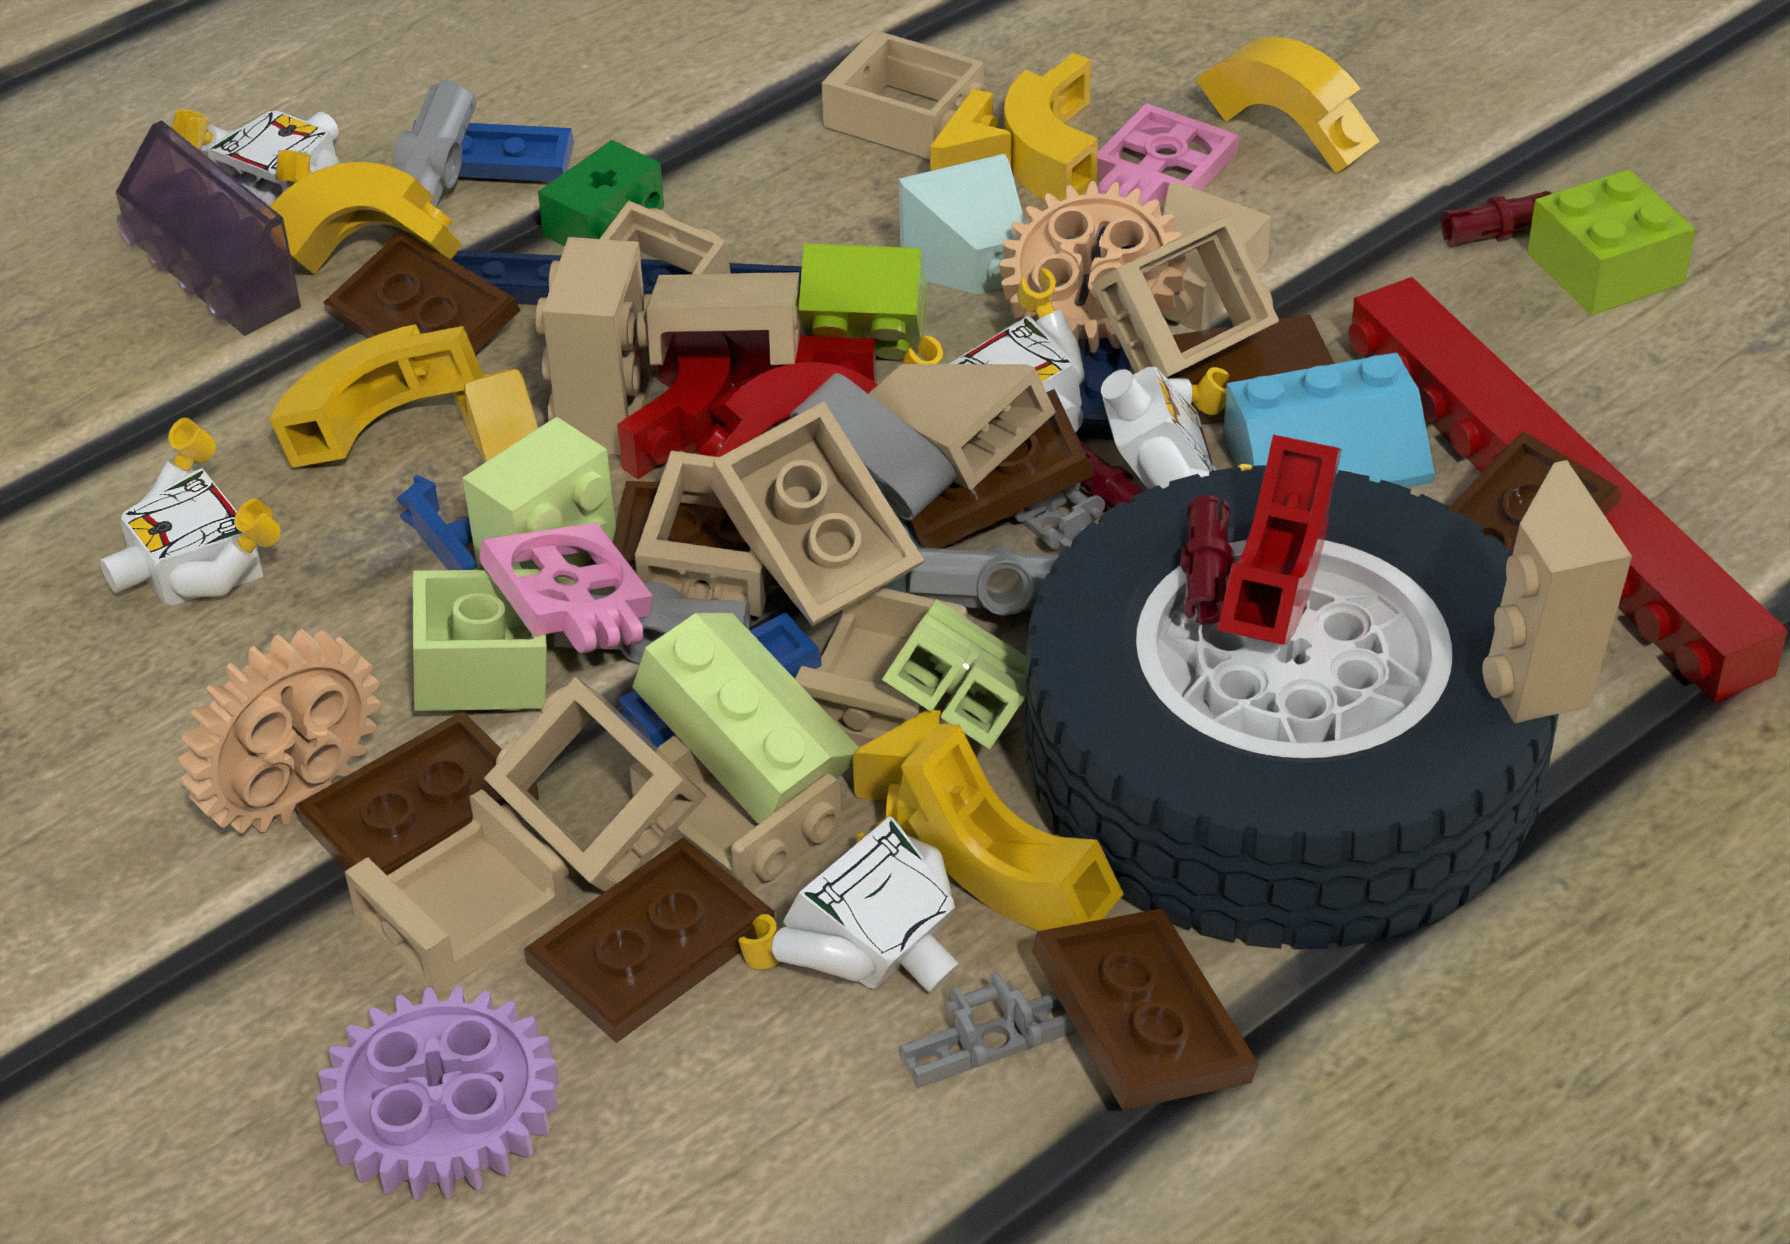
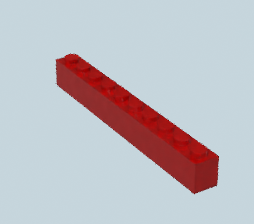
M1409 277L1354 298L1352 323L1348 331L1349 343L1354 351L1364 358L1398 353L1419 389L1424 420L1431 423L1453 445L1456 452L1466 457L1481 473L1524 431L1618 486L1622 499L1605 517L1632 555L1618 608L1638 627L1645 639L1653 642L1679 668L1682 675L1688 681L1695 683L1715 703L1776 676L1788 630L1413 277Z

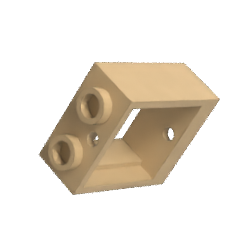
M873 30L822 82L824 127L930 159L931 144L972 89L988 92V87L984 85V62ZM888 85L937 100L938 102L931 110H927L878 94Z
M631 201L626 203L600 238L639 242V250L641 252L692 272V274H731L726 240L719 238L708 229H697L672 219L662 210L656 208L648 209ZM651 365L652 370L659 373L658 365Z
M1228 215L1122 265L1091 282L1135 373L1140 372L1146 367H1156L1165 377H1168L1279 322L1273 309L1272 296L1268 288L1260 282L1247 255L1246 242L1243 236L1234 228ZM1197 249L1234 327L1181 353L1143 274Z
M671 451L635 553L636 574L643 583L654 581L665 583L675 588L683 598L749 601L750 615L761 617L773 576L752 549L749 553L667 541L680 502L724 508L711 487L713 461L719 457ZM698 580L706 581L709 584H702Z
M576 677L566 687L558 689L546 700L538 719L521 737L512 740L501 750L496 759V765L484 778L590 884L603 891H607L647 863L707 796L601 694ZM593 717L653 775L586 849L527 790Z

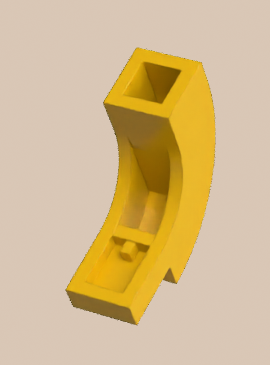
M1276 36L1254 39L1236 49L1196 79L1198 85L1225 122H1228L1248 106L1255 104L1274 106L1290 115L1303 128L1335 174L1350 165L1379 142V139L1349 99L1350 96L1361 88L1333 59L1318 49L1298 40Z
M1072 53L1056 67L1050 69L1043 77L1025 69L1011 84L1005 98L1004 130L1009 131L1011 134L1012 175L1027 190L1044 200L1047 193H1050L1059 201L1065 200L1066 187L1070 184L1076 189L1078 195H1083L1087 191L1090 181L1097 183L1098 138L1064 124L1090 104L1091 59L1076 53Z
M372 162L336 164L305 176L286 189L271 204L253 228L273 246L314 275L344 238L361 228L372 225H390L400 228L450 259L453 258L462 246V243L448 230L453 221L442 211L430 204L435 197L416 178L394 167Z
M414 324L363 340L318 364L288 389L274 408L269 420L292 468L344 459L358 434L378 416L413 400L464 391L465 383L483 378L484 374L463 326L420 334L417 325Z
M939 724L900 766L920 804L918 810L908 819L917 836L922 842L936 847L941 852L946 872L978 900L1003 916L1021 925L1042 931L1104 919L1123 896L1121 887L1098 840L1066 838L1045 833L1023 821L1000 800L990 786L960 724Z

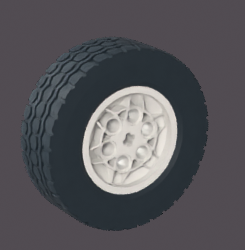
M1266 465L1252 466L1251 470L1244 471L1241 470V467L1209 471V476L1201 477L1199 474H1194L1169 481L1168 487L1162 488L1160 485L1133 496L1131 503L1127 504L1123 501L1100 515L1098 524L1091 522L1073 538L1071 547L1066 546L1052 564L1050 573H1047L1033 607L1026 647V751L1029 771L1038 801L1054 833H1059L1060 837L1098 840L1123 892L1122 899L1143 911L1163 908L1172 924L1186 930H1190L1193 926L1201 929V935L1233 943L1236 938L1246 939L1247 945L1281 949L1282 944H1293L1294 949H1329L1330 943L1339 942L1341 947L1374 942L1376 936L1381 934L1388 939L1416 930L1419 922L1424 920L1428 925L1454 912L1458 902L1465 905L1485 890L1491 879L1495 881L1513 860L1516 852L1518 853L1538 814L1545 789L1559 714L1514 723L1501 700L1490 695L1484 682L1483 662L1486 657H1489L1495 631L1494 615L1496 609L1501 606L1507 580L1506 564L1508 558L1512 556V553L1492 535L1488 537L1483 535V528L1458 512L1453 515L1449 512V506L1422 493L1417 497L1411 494V489L1382 479L1377 483L1370 481V476L1338 470L1328 510L1330 521L1311 592L1293 637L1288 644L1281 645L1218 631L1219 621L1211 624L1196 623L1197 603L1195 604V615L1191 619H1188L1183 612L1186 574L1183 572L1180 562L1181 549L1184 545L1187 546L1189 503L1198 496H1218V516L1219 504L1223 500L1228 502L1230 506L1228 544L1231 545L1234 551V563H1236L1242 555L1250 534ZM1227 571V576H1226V588H1227L1228 579H1229V575H1230V572H1228V571Z

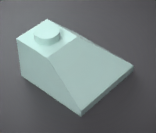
M996 155L899 179L900 247L921 248L926 281L976 295L1002 289V277L999 268V261L1005 259L1002 243L1006 240H1014L1011 227L1013 222L1026 224L1006 155Z

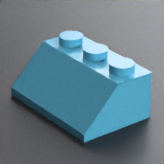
M1398 353L1375 355L1364 359L1315 366L1309 369L1270 376H1259L1253 379L1227 383L1223 439L1237 467L1240 464L1252 466L1266 465L1274 434L1340 448L1342 452L1338 470L1370 476V481L1379 483L1382 479L1406 488L1434 482L1435 472L1419 389Z

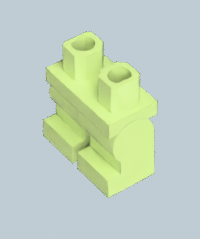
M936 599L882 680L931 712L943 694L947 693L950 695V698L940 718L950 724H960L965 734L991 749L1026 697V656L1003 640L1001 641L949 605H945ZM909 674H911V675L917 677V678H918L919 680H921L925 685H922V684H920L919 682H917L916 680H914L912 677L909 676ZM965 710H967V711L973 713V714H974L975 716H977L982 722H980V721L976 720L975 718L971 717L968 713L965 712Z

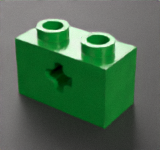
M610 140L538 191L543 236L563 246L566 245L568 237L600 239L628 201L648 209L656 208L661 210L664 207L660 162L614 140Z

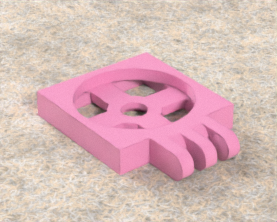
M1146 103L1098 151L1097 176L1103 177L1099 184L1098 192L1099 194H1106L1110 186L1117 182L1119 183L1120 195L1123 198H1126L1136 188L1140 189L1142 203L1145 205L1154 199H1157L1159 202L1162 199L1166 200L1168 186L1173 181L1203 191L1238 153L1239 134ZM1193 141L1206 149L1209 154L1190 149L1188 144ZM1126 148L1145 154V158L1138 165L1120 159V156ZM1162 148H1170L1176 151V153L1162 155L1158 154L1157 151ZM1176 165L1192 170L1184 181L1161 172L1166 167Z
M597 522L482 539L479 561L533 636L563 631L579 653L594 651L597 643L602 649L617 647L620 639L625 645L641 643L643 628L638 618L649 616L653 595ZM587 551L597 565L578 567L568 564L562 555ZM533 560L541 571V574L517 577L512 568V563ZM567 577L575 580L577 583L571 586L561 585L553 578ZM614 586L616 589L609 596L595 600L589 593V590Z

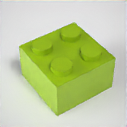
M1627 169L1535 199L1527 254L1590 315H1594L1685 284L1696 228L1635 173Z
M804 243L799 314L807 336L875 338L876 355L885 359H903L908 348H911L915 353H919L918 344L921 338L925 336L928 292L921 248Z

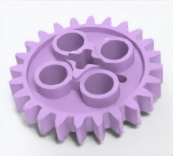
M456 986L447 1001H438L432 987L425 988L422 1004L412 1006L408 999L400 994L396 996V1013L388 1016L375 1007L369 1009L372 1022L370 1029L367 1030L355 1025H348L346 1027L350 1047H330L329 1055L333 1068L319 1071L323 1092L316 1095V1101L327 1144L334 1145L338 1162L341 1166L354 1163L358 1181L361 1183H365L377 1174H380L384 1193L390 1195L403 1180L410 1181L414 1199H420L429 1183L439 1182L445 1198H450L455 1189L456 1179L465 1177L471 1186L479 1190L483 1188L482 1170L491 1167L501 1175H509L510 1168L507 1154L512 1152L520 1156L530 1157L533 1154L530 1134H548L549 1125L546 1112L555 1111L558 1107L555 1086H558L559 1082L555 1059H552L548 1036H538L536 1019L530 1016L518 1020L516 1003L512 1000L494 1011L490 991H483L473 1003L465 1002L462 986Z

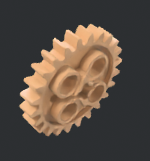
M1090 181L1085 195H1078L1076 189L1070 184L1066 187L1065 200L1059 201L1053 195L1047 193L1045 194L1047 209L1041 211L1035 207L1028 206L1026 212L1029 225L1020 222H1013L1011 225L1014 240L1003 241L1002 247L1005 259L999 261L1005 300L1010 301L1014 318L1029 316L1035 322L1039 320L1037 312L1028 311L1019 304L1017 292L1022 276L1026 279L1028 287L1033 292H1044L1039 285L1038 274L1040 268H1046L1054 275L1056 283H1065L1062 286L1055 287L1051 303L1055 311L1062 309L1077 342L1079 339H1087L1088 347L1091 353L1097 351L1100 339L1108 338L1111 345L1118 349L1120 348V341L1091 282L1122 265L1183 237L1182 232L1175 231L1174 216L1172 214L1161 216L1160 202L1157 199L1143 205L1141 190L1138 188L1133 190L1126 198H1123L1120 195L1119 183L1117 182L1110 186L1106 194H1099L1096 182ZM1107 226L1104 230L1103 236L1101 235L1099 241L1101 257L1096 258L1098 250L1097 238L1102 227ZM1072 236H1080L1075 239H1066ZM1128 245H1135V247L1130 249H1121ZM1186 254L1143 274L1158 307L1161 309L1174 311L1176 308L1174 292L1184 291L1183 272L1187 271ZM1085 274H1090L1088 281L1089 294L1086 303L1083 306H1079L1087 291Z
M299 629L293 637L291 644H289L279 634L275 635L268 654H262L253 646L249 649V665L242 670L232 663L226 666L230 681L224 687L214 684L208 685L206 690L214 699L210 706L192 709L191 714L200 722V726L182 733L181 739L192 749L178 757V763L187 771L180 779V782L191 792L189 795L190 800L220 827L225 828L228 824H231L239 833H244L252 824L260 832H266L273 817L286 826L291 821L293 810L296 808L295 805L331 785V781L337 775L346 777L353 773L352 769L346 764L350 757L367 753L368 749L359 740L361 736L377 730L378 726L367 716L382 706V703L372 695L381 685L370 674L373 666L341 637L333 639L327 632L320 630L312 638L303 629Z

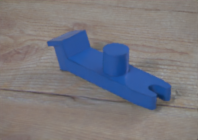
M416 474L413 477L414 484L397 497V501L408 508L400 514L401 519L414 527L447 570L477 569L476 561L465 548V546L473 543L469 518L465 516L446 524L437 513L440 511L435 483Z

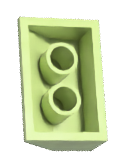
M695 613L644 649L632 688L758 824L825 774L830 773L837 778L853 766V754L859 747L733 613Z

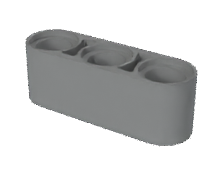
M835 373L790 413V418H793L825 401L892 510L906 520H913L956 480L957 475L953 466L936 446L842 374Z

